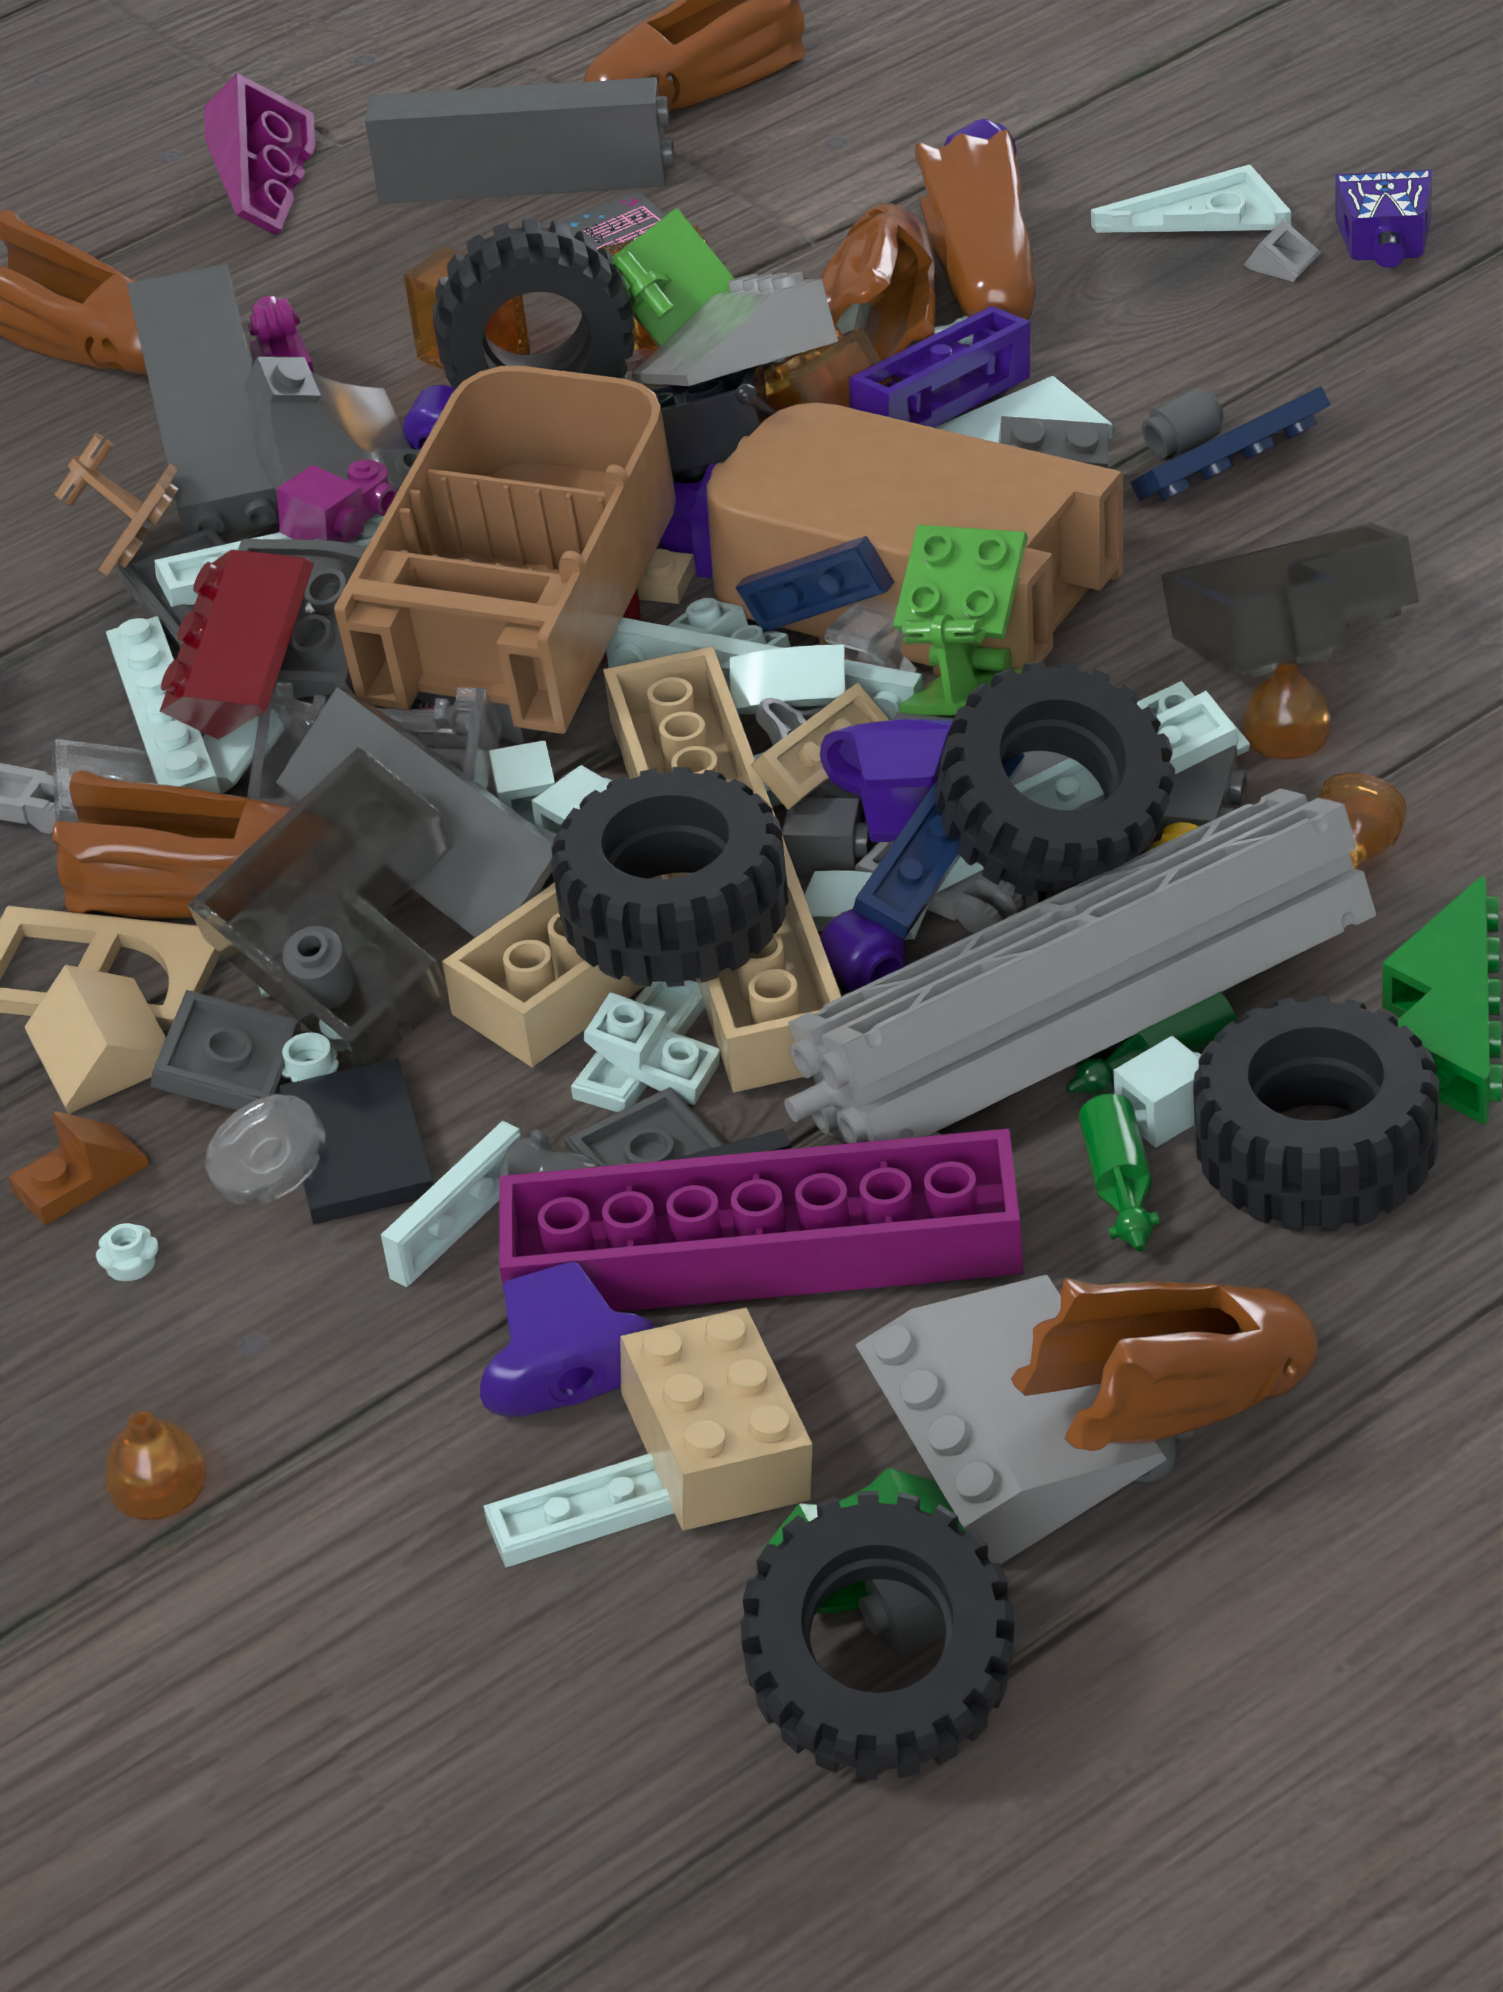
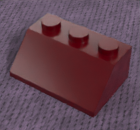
M232 549L214 562H206L200 569L194 582L193 591L198 594L194 609L185 616L178 630L177 640L182 642L178 657L168 666L161 682V690L166 693L159 712L219 740L267 711L314 562L304 557Z

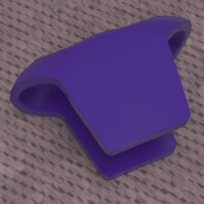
M931 719L887 720L852 725L834 730L825 735L820 746V759L823 769L830 781L843 790L861 797L871 841L894 842L931 787L938 779L936 777L938 766L952 721Z
M567 1262L508 1280L504 1283L503 1288L511 1340L502 1351L495 1355L483 1372L480 1383L482 1403L492 1414L503 1417H522L579 1404L621 1388L620 1336L653 1329L656 1326L651 1320L636 1314L620 1313L610 1309L577 1262Z

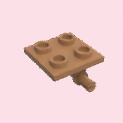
M94 433L93 438L81 456H73L69 462L70 472L54 494L59 500H62L71 485L74 484L75 487L64 502L69 506H74L75 501L89 483L131 518V521L98 569L108 576L116 562L124 568L127 567L149 533V530L142 526L144 521L147 520L155 525L172 501V498L179 489L171 483L178 468L169 463L146 499L142 502L98 471L99 466L114 445L107 439L98 453L94 455V451L104 438V436Z

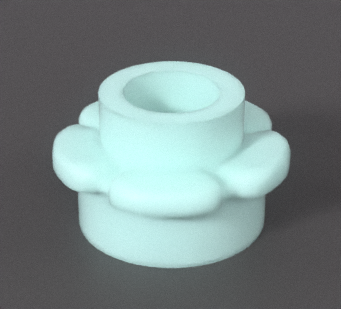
M318 1033L296 1035L286 1042L282 1050L285 1063L282 1076L286 1079L291 1078L292 1082L335 1073L339 1067V1062L336 1059L337 1051L330 1045L329 1040L325 1036Z
M130 1223L116 1225L100 1238V1249L96 1252L97 1261L113 1279L119 1281L140 1279L147 1275L155 1265V1255L158 1251L157 1239L150 1237V1230L144 1226Z

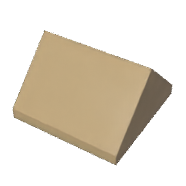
M70 965L63 967L25 1025L26 1033L68 1114L151 1078L152 1071L166 1040L161 1027L134 978Z

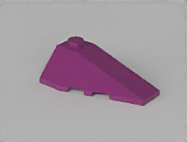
M236 73L204 106L205 142L236 215L277 235L282 230L294 201L293 192L295 187L304 176L305 171L303 167L305 162L312 156L315 149L314 114Z

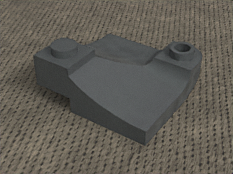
M305 357L256 358L244 387L260 423L254 441L276 494L279 486L311 465H315L348 480V466L359 460H375L382 463L388 471V482L399 490L421 449L410 448L384 388L355 386L324 378L310 371Z
M241 539L238 548L241 551L304 557L314 562L268 708H273L278 703L296 698L333 694L337 686L354 694L334 608L366 547L326 540Z

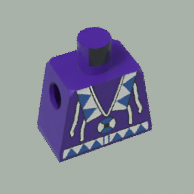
M1432 169L1335 174L1336 223L1350 258L1357 261L1375 260L1378 265L1390 268L1400 264L1404 258H1419L1424 255L1432 211Z

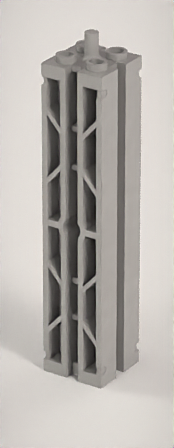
M1280 788L1261 797L1260 802L1255 805L1246 804L1151 849L1109 872L1107 871L829 1002L823 1005V1009L818 1013L808 1012L789 1021L788 1023L795 1041L790 1047L793 1061L805 1078L814 1077L816 1085L785 1099L784 1104L788 1115L794 1122L812 1115L816 1125L824 1134L847 1144L928 1136L1155 1023L1344 932V928L1347 925H1358L1377 916L1364 871L1354 869L1350 852L1356 850L1357 846L1345 805L1321 798L1307 802L1305 794Z

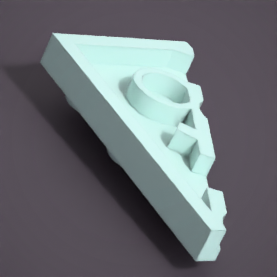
M1250 164L1091 210V225L1096 233L1273 230L1282 220L1291 226V210Z

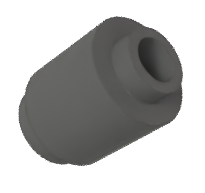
M1193 388L1150 412L1149 419L1142 423L1144 440L1152 453L1158 458L1164 459L1170 455L1177 457L1220 434L1221 421L1224 417L1223 410L1214 395L1205 393L1199 388Z
M311 926L299 930L289 938L283 950V962L300 997L306 1003L322 1009H331L343 1004L352 993L355 983V971L337 934L326 927Z

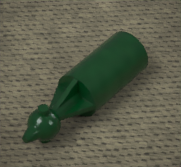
M1219 992L1124 1039L1106 1061L1099 1058H1090L1077 1062L1075 1065L1076 1075L1066 1085V1090L1069 1094L1084 1092L1089 1095L1111 1092L1113 1089L1114 1069L1171 1036L1176 1038L1190 1051L1202 1054L1212 1041L1215 1042V1036L1231 1021L1237 1023L1235 1013L1225 996Z

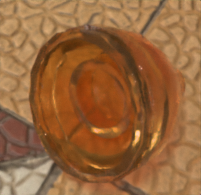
M1286 662L1278 664L1271 677L1263 681L1253 691L1246 707L1243 727L1246 739L1255 751L1267 757L1285 760L1305 757L1315 753L1325 745L1330 734L1331 720L1325 697L1320 689L1312 681L1303 677L1295 664Z
M1346 772L1336 774L1324 782L1318 798L1345 805L1357 846L1356 850L1350 852L1354 868L1362 861L1377 857L1390 846H1394L1398 840L1407 817L1406 802L1395 787L1382 779L1364 773Z
M139 1411L130 1416L127 1427L117 1434L108 1449L105 1463V1484L113 1504L125 1515L140 1520L163 1519L180 1513L195 1502L204 1489L206 1465L199 1447L192 1436L172 1421L155 1418L150 1412Z

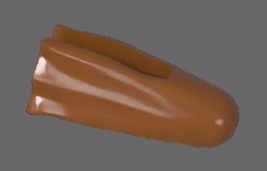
M676 0L631 28L606 47L588 66L584 75V82L657 77L659 96H668L670 112L692 107L751 85L803 59L806 54L801 38L805 27L804 15L798 0ZM670 75H672L673 84L667 79Z
M1008 129L999 131L988 140L961 133L955 136L949 144L940 148H934L918 142L915 147V157L928 195L920 198L921 210L923 211L933 252L948 277L950 292L958 302L964 316L970 317L990 306H994L1028 320L1031 317L1036 297L1034 258L1029 234L1021 211L1022 186L1013 141Z
M890 203L876 205L865 211L858 218L854 226L849 230L847 237L828 261L820 277L823 282L834 328L840 316L853 303H868L870 301L869 319L861 337L850 377L909 348L912 341H923L935 335L936 271L927 230L913 213L902 206Z
M10 210L1 211L0 239L5 243L8 250V268L0 265V336L23 349L58 360L98 369H113L147 375L127 283L137 281L68 242L28 225Z
M85 770L74 772L69 783L72 804L77 812L79 823L56 821L52 830V841L56 843L58 852V878L60 885L65 890L66 908L73 913L84 914L90 911H98L140 919H175L231 915L233 911L242 910L243 913L257 912L276 908L277 905L294 906L310 904L335 896L347 885L354 867V854L348 837L336 822L325 815L303 808L193 788L115 780ZM251 874L250 883L248 885L247 879L248 876Z
M1066 1278L1063 1279L1061 1307L1058 1315L1055 1318L1038 1323L1033 1328L1030 1365L1018 1368L1011 1377V1381L1014 1387L1024 1396L1101 1384L1092 1407L1078 1411L1064 1438L1076 1449L1096 1451L1108 1444H1145L1194 1431L1237 1415L1262 1400L1284 1394L1299 1385L1309 1374L1317 1358L1318 1340L1315 1325L1301 1305L1288 1295L1267 1288L1155 1281L1092 1284Z

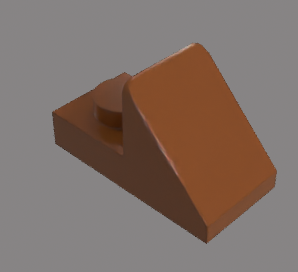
M54 1112L52 1117L60 1147L8 1177L13 1194L46 1226L149 1166L147 1156L115 1125L66 1113Z

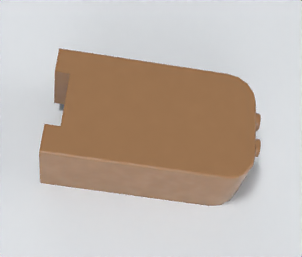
M499 366L480 371L464 380L451 394L335 604L334 611L355 696L374 706L407 711L410 710L419 692L506 704L510 707L514 727L564 734L567 731L673 516L676 496L661 407L654 392L641 383L627 379L527 366Z
M807 403L778 410L765 419L750 436H744L740 440L737 449L724 463L720 462L715 465L710 480L706 485L714 598L720 602L742 606L746 619L755 621L735 588L744 577L864 536L869 538L895 582L886 593L781 627L819 637L820 645H837L839 642L931 666L929 663L931 644L907 645L903 638L908 634H902V631H896L893 627L917 524L1026 532L1028 540L1005 639L984 638L983 642L979 643L980 647L1010 648L1012 656L1010 668H1023L1024 664L1042 662L1053 649V632L1090 588L1100 591L1109 580L1117 581L1123 574V472L839 405ZM940 666L933 667V673L937 677L941 675Z

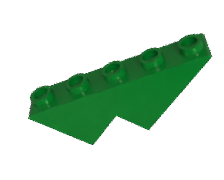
M1480 876L1382 962V1008L1399 1016L1400 1018L1397 1019L1398 1028L1406 1025L1422 1041V1046L1431 1053L1436 1064V1076L1439 1079L1438 1101L1484 1125L1489 1117V1102H1502V1064L1489 1063V1058H1501V1021H1489V1015H1500V978H1488V973H1499V937H1487V932H1498L1499 901L1498 896H1486V878Z

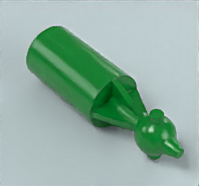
M1099 1095L1087 1101L1080 1109L1078 1115L1096 1193L1102 1201L1106 1202L1118 1213L1115 1226L1108 1228L1111 1239L1120 1238L1123 1242L1132 1245L1137 1252H1142L1145 1250L1146 1241L1153 1233L1154 1226L1161 1224L1157 1211L1149 1214L1148 1211L1142 1208L1146 1194L1152 1187V1176L1135 1110L1131 1101L1122 1095Z

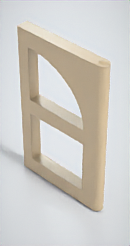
M7 906L0 919V980L23 937L89 943L78 967L108 973L121 947L138 950L160 963L169 976V988L164 1004H148L162 1031H169L186 990L202 994L226 945L228 933L225 928ZM0 987V1013L32 1016L46 995V992Z

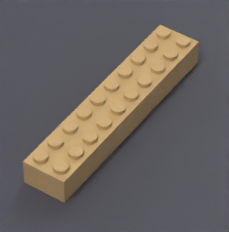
M713 646L603 669L610 721L629 779L639 777L640 771L655 768L657 773L673 772V767H690L693 773L703 774L705 769L721 773L727 782L735 778L746 784L753 790V794L757 793L772 808L762 779L750 766L755 759ZM784 839L783 847L789 903L786 906V917L782 926L776 934H773V939L758 955L753 952L750 953V959L747 964L735 971H732L730 968L719 971L718 978L701 983L700 978L696 979L733 1093L804 1077L797 1069L791 1055L790 1047L795 1041L788 1022L808 1012L818 1013L823 1009V1005L841 997ZM670 873L661 876L662 879H671L692 873Z

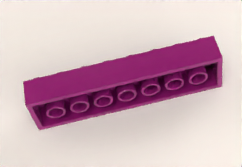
M1009 1129L499 1176V1269L502 1286L508 1280L573 1261L580 1265L610 1309L617 1312L1024 1274L1020 1215Z

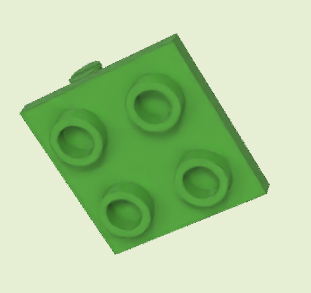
M678 208L674 209L612 257L614 259L612 264L623 276L634 318L658 347L669 339L715 294L729 291L728 281L735 279Z
M917 524L894 618L893 627L895 630L902 631L906 620L929 621L933 620L935 615L949 614L954 620L980 618L984 622V626L980 628L985 629L984 638L1005 639L1028 540L1026 532ZM932 643L929 650V663L932 667L939 666L937 648ZM962 643L974 674L977 673L978 669L1004 671L1011 667L1012 655L1010 648L980 647L979 643Z
M939 614L929 621L906 620L904 622L902 634H908L903 638L905 644L933 643L934 647L937 648L941 675L899 704L900 713L954 718L958 709L965 706L968 695L977 686L986 683L990 686L993 675L1002 671L978 669L977 673L974 674L962 646V643L983 642L985 629H980L984 626L982 619L954 620L949 614ZM1014 668L1017 674H1020L1023 668Z

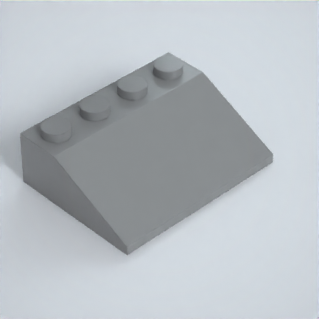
M787 272L775 275L767 273L759 276L756 273L728 281L730 290L715 294L645 360L632 373L634 382L641 384L691 386L838 342L822 279H804L802 272L788 275Z
M1047 1274L913 1308L855 1344L954 1513L958 1515L966 1532L975 1529L988 1544V1558L991 1563H1000V1565L1167 1460L1156 1442L1145 1444H1108L1100 1450L1088 1451L1076 1449L1064 1439L1078 1411L1092 1407L1101 1384L1024 1396L1014 1387L1011 1377L1018 1368L1030 1365L1033 1328L1042 1321L1055 1318L1060 1311L1061 1295Z

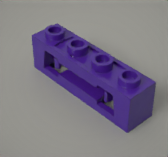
M990 306L850 377V408L933 428L961 413L968 412L974 406L996 395L1003 394L1009 388L1030 378L1031 322ZM973 334L972 345L958 343V341ZM891 375L904 379L898 383L889 381L887 382V387L878 383Z

